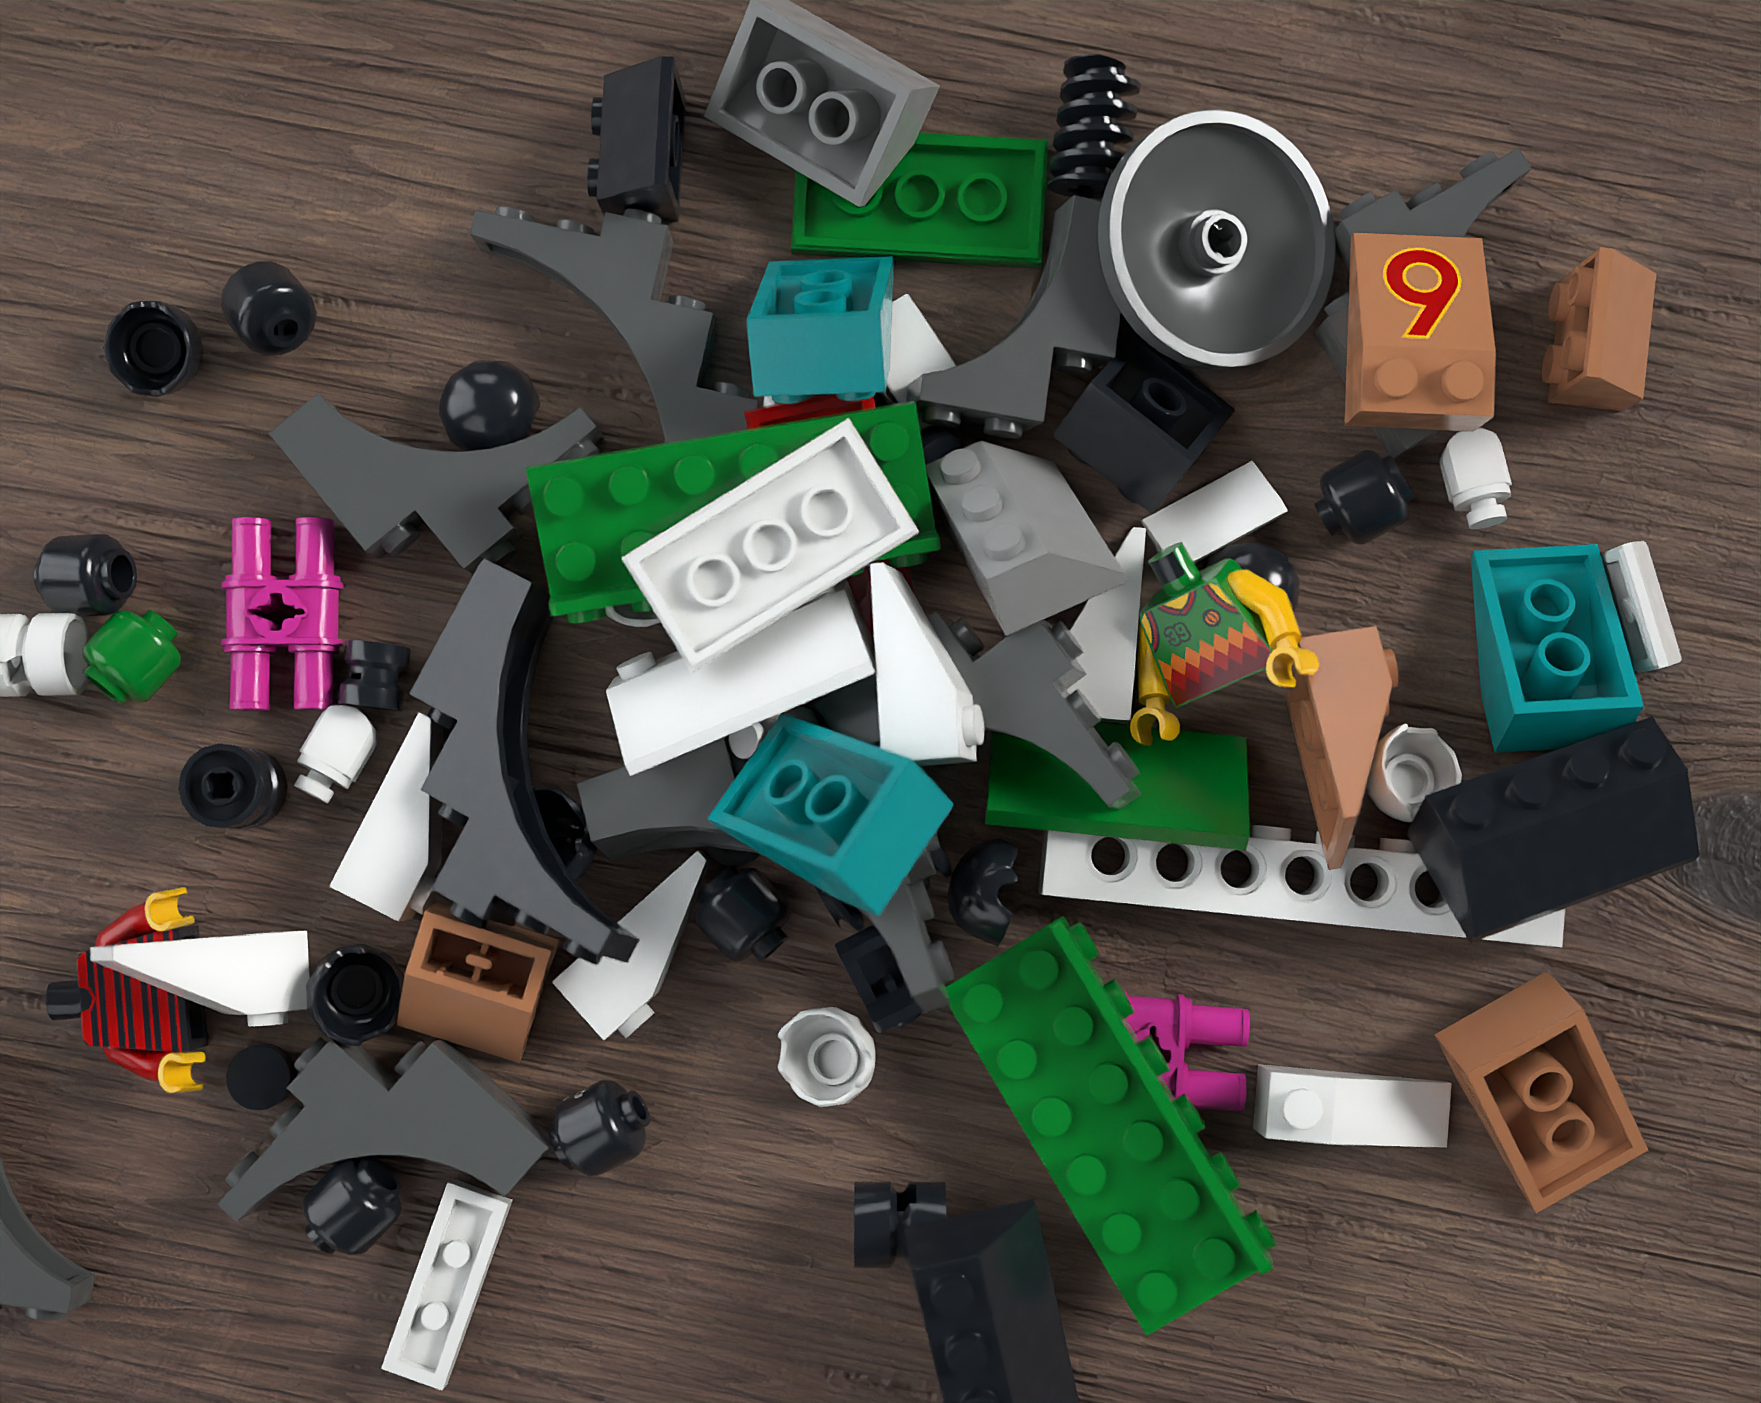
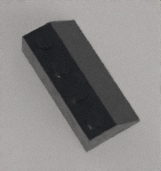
M1653 716L1428 794L1424 797L1406 832L1470 943L1693 862L1700 855L1688 769Z
M1034 1198L905 1228L912 1275L943 1403H1079Z

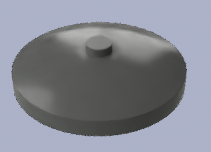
M1202 110L1176 117L1149 131L1134 143L1115 167L1103 195L1098 222V246L1106 283L1126 321L1141 338L1163 355L1182 364L1207 370H1228L1252 365L1272 358L1289 348L1309 329L1318 316L1330 288L1335 263V233L1330 206L1323 187L1309 162L1286 137L1262 121L1248 115L1223 110Z

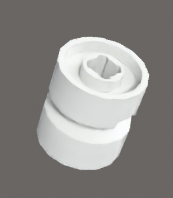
M38 613L30 622L22 614H0V697L26 696L32 688L38 695L42 696L80 695L85 690L88 679L82 674V671L88 666L83 659L82 649L89 640V634L82 617L75 613Z

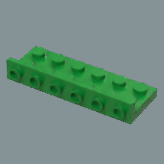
M909 401L527 466V480L551 597L549 600L551 616L567 614L568 623L589 622L607 616L605 607L628 603L632 604L633 612L652 611L651 605L621 559L622 557L848 418L919 531L917 535L874 561L888 559L890 567H907L928 561L927 552L940 550L941 544L940 537L935 529L916 403ZM861 568L860 570H858L850 576L864 572V568Z
M1062 916L948 985L945 989L950 1002V1009L1144 1333L1148 1336L1257 1271L1264 1275L1273 1270L1272 1257L1268 1251L1277 1246V1243L1257 1210L1246 1215L1232 1193L1240 1188L1241 1184L1222 1152L1219 1151L1210 1157L1196 1133L1206 1127L1188 1096L1184 1093L1174 1098L1161 1075L1168 1072L1170 1068L1154 1040L1149 1035L1140 1041L1126 1018L1135 1013V1010L1115 978L1104 983L1091 961L1100 956V953L1087 930L1080 921L1070 927L1065 917Z

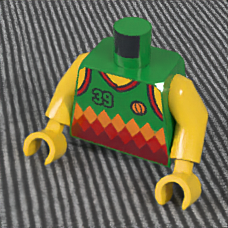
M1182 542L1163 549L1148 561L1163 589L1155 593L1139 613L1136 656L1138 701L1146 705V707L1138 710L1133 715L1130 723L1132 737L1138 743L1151 746L1153 742L1151 727L1156 719L1159 721L1161 739L1172 741L1177 737L1180 732L1179 721L1173 713L1165 711V704L1172 701L1175 708H1178L1266 669L1272 683L1278 686L1295 688L1296 680L1291 672L1293 661L1300 674L1314 675L1318 670L1319 660L1314 652L1298 648V644L1302 639L1289 598L1281 588L1249 570H1242L1238 563L1230 558H1226L1199 571Z

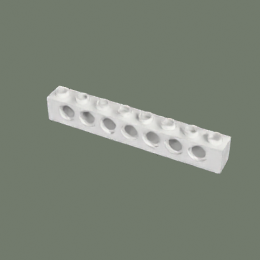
M1253 825L1252 837L1249 838L1246 851L1239 850L1250 861V876L1241 886L1232 887L1224 881L1220 869L1223 858L1235 849L1176 844L1185 851L1188 858V866L1180 878L1168 881L1159 874L1156 867V857L1158 852L1170 843L1112 837L1122 845L1125 859L1118 871L1105 875L1099 872L1093 865L1091 853L1096 842L1107 836L1044 830L1038 893L1041 895L1467 938L1441 892L1438 899L1429 906L1423 905L1416 897V880L1427 868L1409 840L1380 838L1379 850L1354 848L1355 835H1351L1342 867L1328 870L1319 832H1316L1315 844L1290 841L1291 829ZM1301 856L1311 863L1314 869V880L1308 890L1297 894L1289 888L1285 879V872L1288 864L1293 859ZM1366 863L1375 871L1378 883L1375 892L1369 898L1361 900L1351 889L1350 877L1357 866ZM1565 909L1483 939L1562 947Z

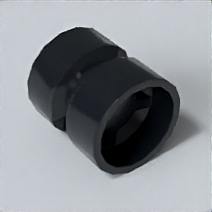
M218 743L203 747L189 757L180 773L178 790L184 808L193 819L203 825L217 828L250 829L265 825L278 815L286 801L288 784L284 769L275 757L265 751Z
M855 1181L854 1268H891L896 1258H904L911 1268L905 1228L947 1219L946 1183L909 1182L904 1191H896L891 1182Z

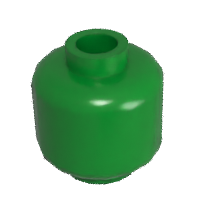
M126 610L116 611L84 645L82 656L88 666L82 671V674L96 688L122 706L128 699L138 703L147 702L176 672L181 664V655L172 643L178 636V632L165 619L152 610H147L142 617Z

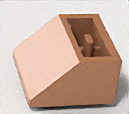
M1599 247L1561 279L1560 283L1557 282L1554 285L1548 308L1550 321H1556L1554 345L1550 344L1548 346L1542 364V380L1544 383H1550L1549 403L1624 411L1643 399L1656 281L1655 272L1613 248Z
M436 902L424 912L404 977L397 1026L520 1063L559 940L517 926L512 927L490 920L485 928H479L450 913V905Z

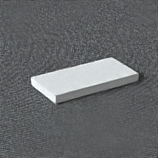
M848 418L621 559L692 672H695L917 535L919 531Z

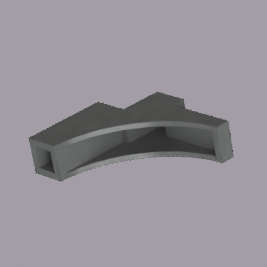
M1519 147L1499 159L1491 151L1464 167L1459 172L1463 178L1460 182L1446 190H1443L1439 182L1435 183L1408 200L1406 205L1396 189L1376 200L1372 192L1353 201L1339 212L1342 221L1334 230L1335 249L1350 272L1351 235L1353 233L1464 237L1478 215L1496 199L1513 189L1532 168ZM1349 292L1324 308L1328 317L1314 332L1345 385ZM1372 427L1388 455L1391 454L1393 459L1443 431Z
M319 393L268 433L366 552L379 559L386 553L390 557L402 553L419 538L420 532L417 528L425 522L459 564L473 575L482 558L503 567L517 553V549L513 545L524 536L508 517L515 511L523 515L533 510L526 467L596 455L599 453L596 445L604 439L597 426L579 407L560 422L536 435L491 449L448 452L413 448L389 441L366 431L345 418L332 403Z
M937 611L928 617L971 692L973 705L978 704L981 708L984 731L1016 736L1051 752L1079 773L1109 807L1123 809L1142 795L1132 781L1134 777L1140 774L1132 759L1117 742L1108 747L1093 726L1099 723L1101 718L1083 693L1078 689L1071 694L1067 691L1068 688L1087 675V673L1076 660L1084 651L1073 634L1061 621L1053 627L1044 619L1008 635L979 657L978 653L985 648L984 644L962 617L954 622L953 619ZM875 664L874 674L833 690L814 706L832 731L881 748Z
M320 1037L295 1062L294 1067L300 1074L287 1087L305 1107L302 1108L297 1103L293 1104L270 1128L269 1133L276 1139L259 1157L252 1151L229 1173L225 1182L232 1188L217 1205L237 1222L255 1212L274 1192L294 1177L324 1164L370 1155H401L423 1158L449 1165L476 1177L505 1197L519 1184L552 1145L549 1131L449 1041L439 1039L432 1042L429 1047L422 1041H419L394 1068L401 1076L397 1080L361 1046H350L334 1039L326 1042Z

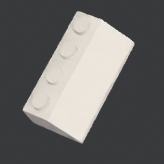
M845 579L695 672L690 670L679 651L657 660L654 659L652 652H647L623 662L616 667L619 676L612 680L606 689V694L624 763L630 776L874 674L876 664L875 643L848 581Z

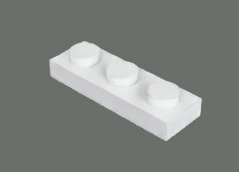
M453 1178L447 1182L381 1369L439 1390H443L446 1387L513 1201L512 1199Z

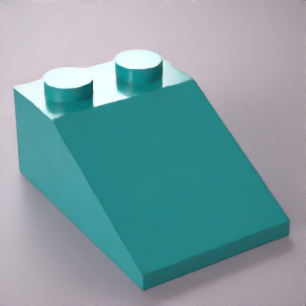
M893 256L769 261L747 318L754 397L771 396L772 400L778 403H797L807 400L811 394H836L842 400L859 401L873 397L875 392H886L890 371Z
M1598 544L1474 550L1471 555V571L1480 689L1494 752L1560 749L1634 723L1644 705Z
M782 713L707 819L717 828L833 897L879 916L954 804L912 759Z

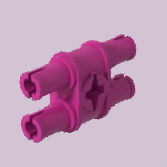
M320 517L296 519V574L290 575L289 580H277V577L271 576L272 522L264 518H233L232 575H226L225 581L222 582V590H226V638L221 639L224 653L231 654L230 710H270V654H276V649H288L289 653L295 654L294 709L325 711L328 707L333 706V654L340 653V648L343 647V640L338 639L339 592L344 591V583L340 582V576L334 575L335 521ZM283 603L304 612L303 615H295L294 618L284 619L282 626L261 617L262 615H271L272 611L282 610Z
M1123 990L1135 1010V1013L1126 1019L1138 1039L1141 1041L1151 1033L1156 1045L1164 1049L1163 1056L1170 1070L1161 1076L1174 1098L1185 1093L1195 1109L1243 1112L1246 1103L1245 1074L1190 1070L1187 1063H1184V1052L1189 1048L1190 1043L1246 1047L1250 1032L1249 1010L1192 1005L1191 999L1185 998L1184 994H1177L1174 999L1127 995L1126 990Z

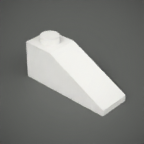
M1133 527L1114 555L1125 573L1127 582L1088 599L1069 629L1084 651L1076 660L1087 675L1068 688L1067 691L1071 694L1076 689L1080 690L1100 716V722L1125 724L1131 721L1146 528Z
M885 563L870 564L881 748L910 758L918 766L976 762V745H981L984 740V720L980 706L978 704L973 705L971 692L903 574Z
M418 713L329 886L396 921L411 920L416 912L423 915L431 906L438 893L432 887L437 879L434 876L441 864L442 816L437 812L442 802L420 789L443 749V726L432 721L426 714Z
M704 851L694 853L618 922V924L640 939L628 963L602 957L599 965H594L578 958L552 981L603 1040L610 1037L617 1030L625 1038L629 1037L655 1013L647 1003L661 989L710 865L711 859Z
M280 931L90 947L91 961L220 1013L248 1015V1026L288 1023V1011L307 1009L306 984L309 980L307 931Z
M1258 1064L1253 1129L1268 1139L1338 1145L1447 1148L1452 1083Z

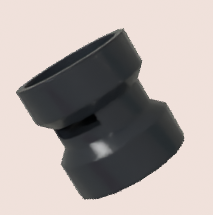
M346 640L343 659L349 666L348 673H350V677L340 684L337 703L379 710L402 711L405 692L397 683L401 672L408 668L410 648L379 642Z

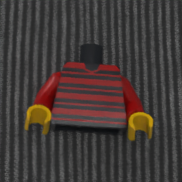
M180 887L151 894L145 903L130 908L99 932L95 941V947L200 938L199 925L189 926L194 923V916L182 917L177 908L179 896L187 894V889ZM91 951L78 954V980L51 982L48 985L46 1008L49 1017L53 1021L81 1018L82 1036L85 1045L103 1047V1051L109 1061L144 1079L159 1082L164 1091L168 1093L202 1091L203 1084H196L192 1080L191 1066L193 1063L205 1062V1053L187 1051L208 1046L205 1006L91 961Z

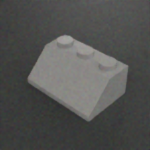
M750 0L704 117L858 207L866 205L915 143L940 85L789 0Z
M979 441L963 449L954 450L945 457L925 465L928 483L942 522L1005 636L1127 582L1122 568L1053 461Z

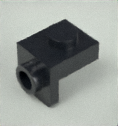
M875 924L834 944L842 963L866 1006L877 1032H883L893 1026L907 1025L921 1015L923 1010L912 997L892 948Z

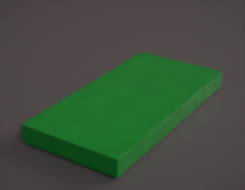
M919 133L913 146L866 205L858 207L796 170L791 253L851 258L893 256V260L1040 269L1048 140Z
M1097 723L1093 727L1106 745L1109 747L1114 742H1117L1129 755L1140 772L1132 781L1142 795L1123 809L1109 807L1079 773L1051 752L1025 739L991 732L985 824L1246 851L1250 838L1246 737L1180 730L1174 740L1168 741L1161 739L1159 728H1151L1153 742L1151 746L1138 743L1132 737L1130 725Z

